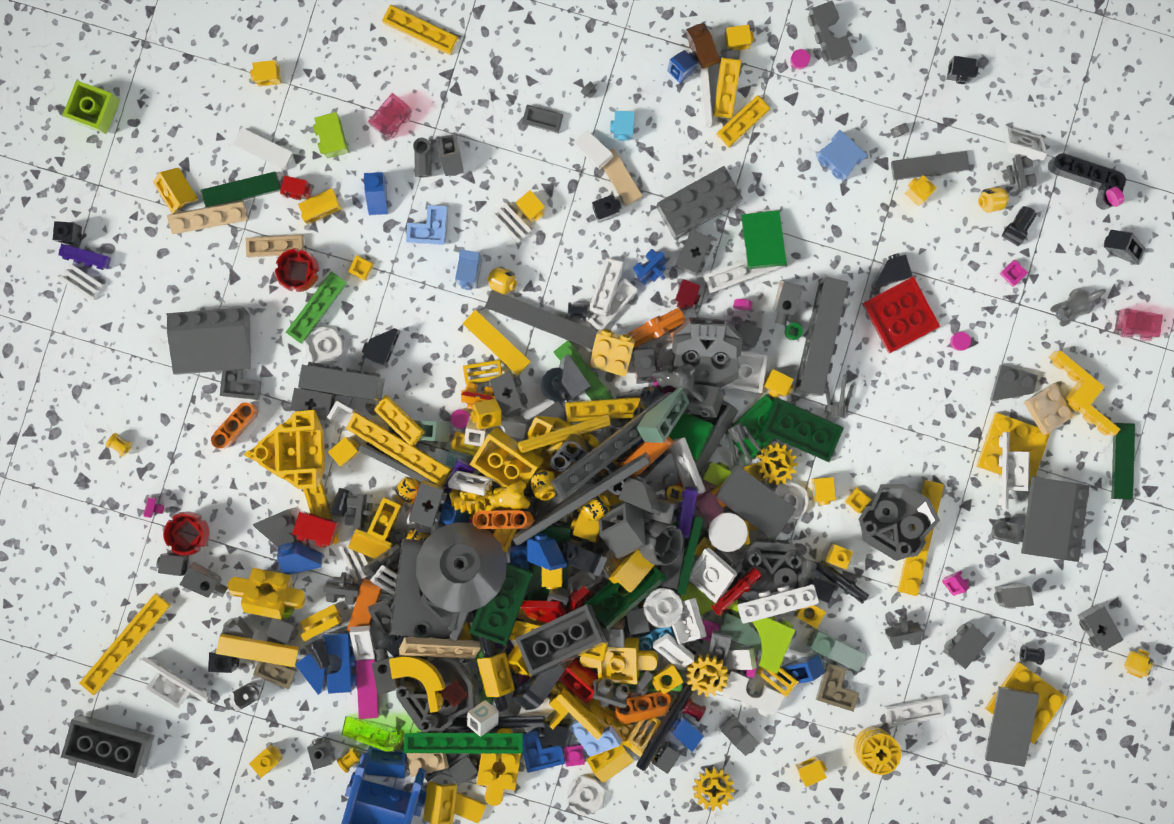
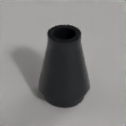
M344 488L338 489L329 506L330 514L344 517L348 510L347 497H349V490Z
M322 638L308 644V652L319 666V669L331 665L327 645Z

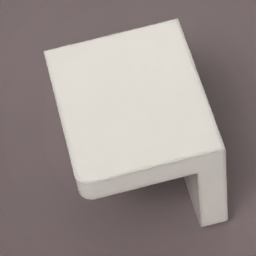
M336 401L327 418L347 427L351 417L357 410L340 401Z

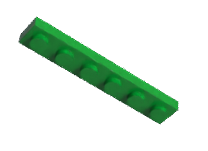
M404 733V753L523 754V733H485L481 737L477 733Z

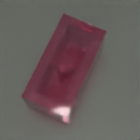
M392 92L368 120V123L385 139L389 140L398 134V128L403 123L405 124L410 120L412 110Z
M1126 308L1118 310L1114 333L1121 334L1122 338H1133L1135 336L1140 337L1139 340L1150 342L1152 339L1160 337L1163 315Z
M710 491L697 494L695 508L705 521L710 522L724 512V509Z

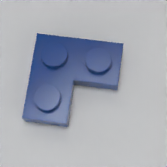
M538 729L531 730L528 733L522 732L523 756L527 773L565 764L562 747L552 745L542 748Z

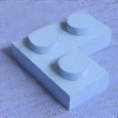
M428 205L426 224L407 223L406 242L445 245L447 206Z
M577 720L569 725V728L590 757L620 746L622 742L612 726L604 728L602 736L597 740Z

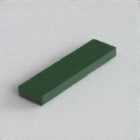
M274 171L201 189L205 207L279 192L281 188L277 172Z
M1114 423L1120 428V431L1113 435L1111 499L1133 500L1135 423Z

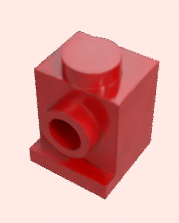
M284 175L280 194L284 198L288 199L290 195L289 198L301 201V198L307 199L311 197L312 187H310L311 184L306 180Z

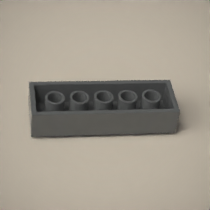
M826 276L818 283L795 383V393L819 397L827 392L829 382L826 379L827 375L831 374L833 368L831 358L837 350L835 340L836 336L840 335L842 325H839L840 318L844 317L846 306L843 305L850 293L848 281Z

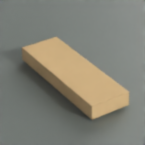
M613 147L609 151L614 157L602 168L627 207L643 196Z
M304 235L245 238L246 257L280 256L283 252L293 248H297L299 251L305 250Z

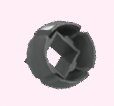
M656 520L645 523L646 545L639 548L642 557L654 565H670L675 562L679 557L677 552L682 551L683 534L681 530L673 524Z

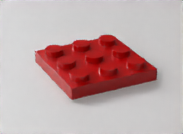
M914 276L862 303L888 354L941 327Z

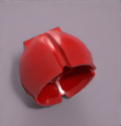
M289 249L283 252L276 260V279L288 291L304 292L313 287L317 282V272L320 271L319 264L316 258L307 250ZM293 262L308 264L305 281L291 279Z
M191 511L179 512L173 515V520L167 521L163 531L166 546H171V551L183 556L200 552L201 547H205L209 540L210 530L206 520L203 521L201 519L202 516ZM189 522L200 533L191 543L180 534V531Z

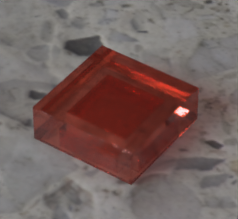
M456 679L440 692L453 708L468 696Z

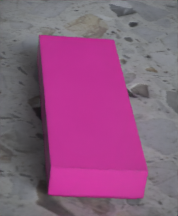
M376 659L356 661L359 719L379 717L378 693L372 669V663L376 662Z

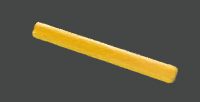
M604 415L518 442V448L521 453H525L563 441L571 434L582 435L610 426V419L608 415Z

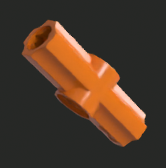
M678 307L662 316L659 315L647 321L645 325L630 331L628 335L636 339L634 344L636 348L652 339L656 340L669 333L668 331L682 325L685 317Z

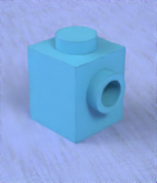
M615 111L614 121L611 120L610 132H614V138H617L618 141H629V139L633 138L634 111Z

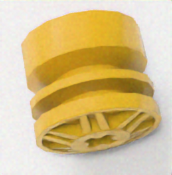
M868 727L860 731L856 736L853 745L854 754L859 762L871 773L877 775L889 774L900 764L901 748L897 741L882 728Z

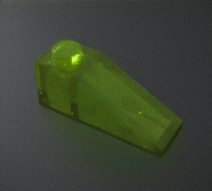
M345 716L341 735L389 752L401 750L405 730L383 723Z

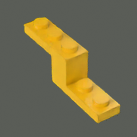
M1061 350L1054 351L1048 357L1053 361L1052 364L1058 369H1063L1068 373L1067 376L1071 380L1077 382L1064 398L1068 402L1069 408L1079 411L1083 415L1082 418L1088 423L1096 425L1098 427L1097 430L1105 436L1116 435L1120 428L1091 405L1105 386Z

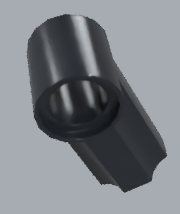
M1022 206L1014 220L1005 228L1001 237L1019 247L1027 237V230L1037 216L1035 210Z

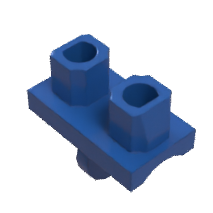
M650 249L645 256L650 262L646 266L639 262L633 267L638 279L644 286L650 280L655 282L658 278L662 281L666 278L663 274L667 269L664 265L668 262L665 254L662 251L658 253Z
M526 540L519 545L515 544V547H510V561L514 565L529 570L530 562L527 561Z

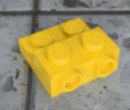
M599 329L596 334L589 367L626 377L636 339L627 334H615L609 329Z

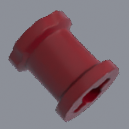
M689 698L681 713H687L699 722L706 711V706H700L693 702L692 698Z

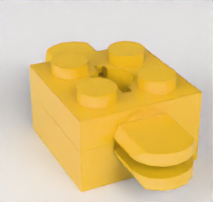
M252 568L249 579L232 577L228 582L230 595L242 598L241 606L245 613L282 620L285 607L301 609L306 602L304 591L292 588L291 575Z
M626 637L624 648L607 647L604 661L580 656V663L583 667L598 668V680L602 681L604 678H608L613 683L637 684L640 670H654L658 662L657 653L655 651L639 650V638Z
M498 728L496 733H513V730L511 728ZM481 754L477 785L487 786L485 800L489 805H500L504 799L505 789L515 791L521 754Z

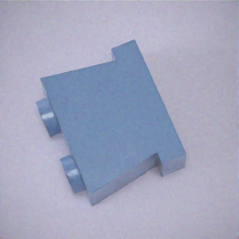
M839 129L832 137V142L821 149L816 157L822 166H827L832 171L831 173L836 179L844 181L856 163L859 165L867 157V154Z
M460 249L455 281L461 286V289L472 290V287L477 288L482 263V257L479 252Z

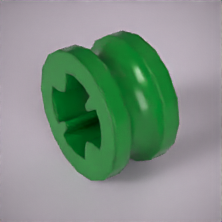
M790 323L786 326L784 334L789 340H797L802 336L803 329L798 323ZM790 327L798 329L796 337L793 334H789V331H791Z

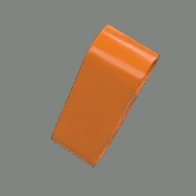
M247 402L238 405L213 433L211 444L219 449L229 448L258 416V407L253 403ZM247 406L251 408L249 416L244 414V409ZM236 420L239 426L234 431L231 428V424ZM221 435H224L226 439L223 445H220L218 441Z
M669 436L664 443L643 441L618 466L621 468L647 452L650 456V462L629 476L635 479L636 476L641 474L664 453L674 441Z
M521 510L478 511L473 516V524L479 529H526L531 527L534 521L533 515L530 512ZM484 515L487 517V523L485 525L482 523V518ZM502 515L506 517V522L503 525L500 521ZM521 515L525 517V521L522 525L519 522V517Z
M364 578L348 625V632H350V627L371 626L373 618L369 613L368 607L379 601L382 588L373 584L370 579Z
M662 692L628 698L625 708L616 706L615 718L621 724H628L664 716L670 709L671 698L669 694H663ZM663 702V703H665L666 705L660 706V705L657 704V703ZM640 706H645L647 709H646V710H642V709H640L639 707H640ZM621 710H626V711H628V713H627V714H623V713H621L620 711H621Z

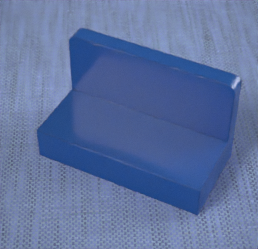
M369 745L367 753L370 756L366 771L367 775L405 778L407 755L404 753V748Z

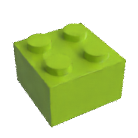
M76 80L62 116L71 122L107 135L120 99L113 93Z

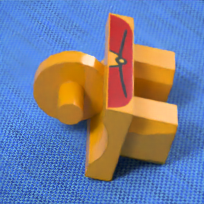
M467 383L465 390L461 392V402L467 403L468 409H473V403L496 399L492 387H485L484 393L480 394L476 393L478 385Z

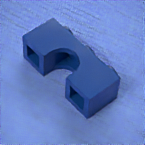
M350 632L327 633L324 635V640L327 645L328 655H337L342 662L340 670L330 671L327 674L328 694L352 692L355 686H357V677L354 675L353 667H356L355 655L352 654L353 646Z

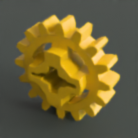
M775 443L774 446L771 444L767 445V450L761 449L762 455L756 456L760 459V462L755 463L756 466L760 467L756 471L757 473H762L760 478H767V483L771 484L773 482L774 485H779V481L782 484H786V479L792 480L793 478L790 474L797 472L793 469V466H798V463L793 462L797 457L790 455L793 450H786V445L780 447L779 443ZM777 451L773 457L768 456L770 453ZM771 461H777V464H779V466L781 467H776V465ZM779 472H785L782 476L776 477Z
M490 486L484 496L452 488L450 493L451 506H455V510L461 509V513L467 510L469 514L473 510L478 512L481 508L486 509V505H491L488 496L492 494V488Z
M709 654L706 655V658L699 655L698 661L694 659L692 665H688L686 677L689 679L687 684H693L691 690L697 689L698 695L704 692L706 697H708L709 693L716 696L717 690L723 692L722 686H727L726 680H728L729 674L726 672L728 668L723 666V660L716 661V655L712 659ZM699 667L700 670L694 674L695 670Z
M712 767V771L705 768L704 774L698 772L700 778H694V782L697 785L692 786V789L697 791L693 795L694 798H699L698 804L704 803V809L711 806L712 811L715 810L716 806L722 810V804L728 806L727 799L733 800L730 792H735L734 787L731 786L734 782L732 779H729L730 775L728 773L723 775L722 768L717 772L715 767ZM718 777L721 778L726 785H724V783H719ZM715 785L716 789L714 790V792H711L710 789H712ZM701 793L707 794L709 796V800L704 798Z

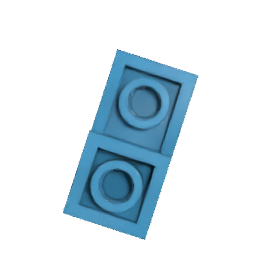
M672 626L668 628L658 627L636 637L639 638L641 650L655 652L658 651L653 648L654 641L667 633L676 640Z

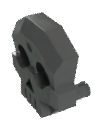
M689 317L673 333L672 351L675 353L672 368L678 369L683 364H691L696 370L694 384L722 388L739 379L737 358L741 356L742 335L734 328L733 322L729 320ZM689 353H694L695 356H694V357H689L688 354H689ZM718 355H723L724 358H723V359H719L717 356H718Z
M880 484L872 505L866 506L858 519L862 531V540L895 561L918 556L926 544L924 538L940 521L930 500L905 484ZM885 508L890 510V514L887 516L882 512ZM909 524L915 525L914 531L908 529ZM893 529L894 541L881 533Z
M755 538L748 548L739 553L745 557L742 562L739 578L746 576L752 568H756L762 575V578L750 587L751 590L749 592H745L738 598L741 601L755 600L760 592L770 590L771 593L776 592L779 587L789 585L790 588L794 587V589L803 587L802 577L806 576L807 560L799 553L790 540ZM767 558H775V560L770 564ZM788 576L789 579L787 581H783L782 577Z
M428 657L426 660L437 668L445 683L446 688L438 691L443 697L441 709L438 712L430 713L429 702L426 704L422 699L428 698L425 686L414 677H400V687L396 691V698L419 730L422 732L434 731L440 733L453 724L457 716L476 707L475 683L459 659ZM449 700L450 706L445 705L444 701Z

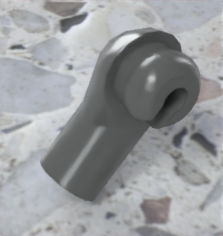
M645 670L634 686L637 694L645 695L647 693V684L654 676L652 672Z

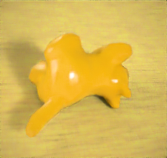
M517 481L507 488H495L494 494L488 496L491 504L490 508H497L498 511L508 510L509 508L515 510L528 509L530 501L525 499L523 492L526 488V483L524 481Z

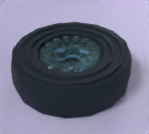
M559 367L548 370L541 380V390L544 396L555 402L565 400L560 397L558 388L554 386L555 382H557Z

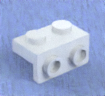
M693 598L682 602V616L676 624L672 625L677 644L706 637L705 627L696 599Z

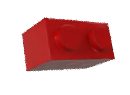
M300 511L292 534L297 535L298 540L305 542L312 540L316 542L315 545L326 548L327 545H333L340 522L306 511Z
M576 657L565 669L559 681L587 705L593 698V681L595 679L598 680V674L591 668L583 667L580 663V658Z

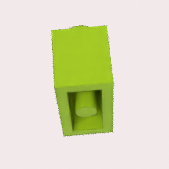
M337 112L314 117L315 124H313L315 135H319L320 142L318 143L320 153L324 154L327 159L349 153L340 116Z

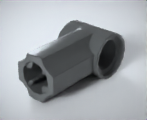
M417 138L413 143L415 177H432V146L426 138ZM427 144L426 151H418L419 145Z

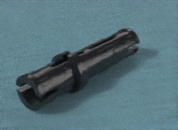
M823 560L815 567L816 571L843 589L846 595H851L861 604L869 597V594L859 588L856 582L850 581Z

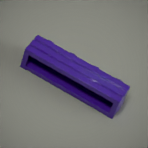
M61 244L58 253L63 260L69 261V259H72L74 263L81 264L83 262L85 266L92 267L94 265L97 266L96 269L104 270V268L109 269L111 258L64 244Z
M685 486L681 492L683 500L679 504L681 511L677 515L679 523L678 525L676 524V527L681 530L683 537L689 538L697 488Z

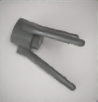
M846 374L843 375L839 402L833 401V405L831 404L829 387L825 393L827 411L831 412V417L846 418V413H848L854 385H850L846 401L844 402Z
M741 423L728 428L729 433L726 435L729 439L734 465H738L734 441L735 443L739 441L748 462L751 463L752 459L743 442V439L746 438L745 435L758 451H761V447L748 432L747 427H743Z

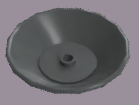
M455 522L438 528L424 541L417 555L416 576L421 591L434 605L449 612H470L484 607L499 593L506 578L507 559L501 543L489 530L479 529L473 523ZM460 561L464 562L462 568L457 567V563Z

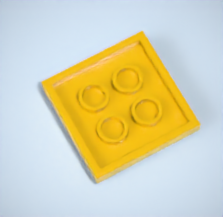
M994 413L976 467L1002 475V467H999V456L1002 455L1003 448L999 446V438L1003 436V432H1010L1009 452H1030V486L1032 476L1036 477L1050 433L1043 435L1036 426Z
M1017 662L1001 685V687L1037 692L1039 694L1030 740L1034 744L1067 697L1019 662ZM997 692L984 708L991 714H993Z

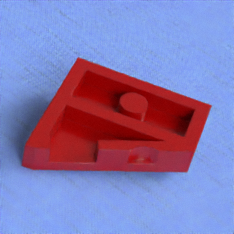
M585 586L579 590L575 589L569 595L570 600L566 605V613L568 614L582 607L594 594Z
M523 601L521 606L528 618L547 623L567 614L559 601Z

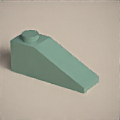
M683 388L675 390L645 414L637 426L644 442L664 443L690 403Z
M414 420L425 431L419 440L449 441L450 423ZM389 425V431H390L391 433L395 434L396 436L400 437L401 439H403V438Z
M730 610V613L724 612L718 631L731 633L732 641L762 651L760 636L748 623H742L740 614L733 610Z
M816 628L807 643L810 649L859 672L867 656L865 653Z

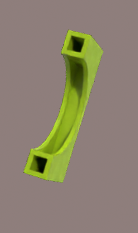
M688 582L686 595L680 596L681 601L684 602L695 598L700 616L713 610L711 606L715 603L693 583ZM737 599L727 609H732L739 612L737 606L739 600ZM775 616L752 621L759 633L762 644L759 666L777 674L796 631L795 628H792L794 624L786 620H782V622L774 620Z

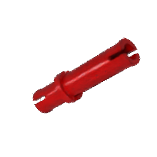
M752 568L746 576L739 578L737 584L711 606L713 611L720 616L742 594L751 590L750 587L762 578L761 573L756 568Z

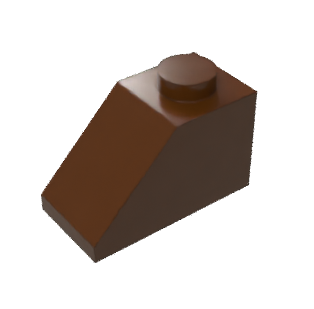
M705 23L687 28L689 47L702 69L720 63L712 35Z

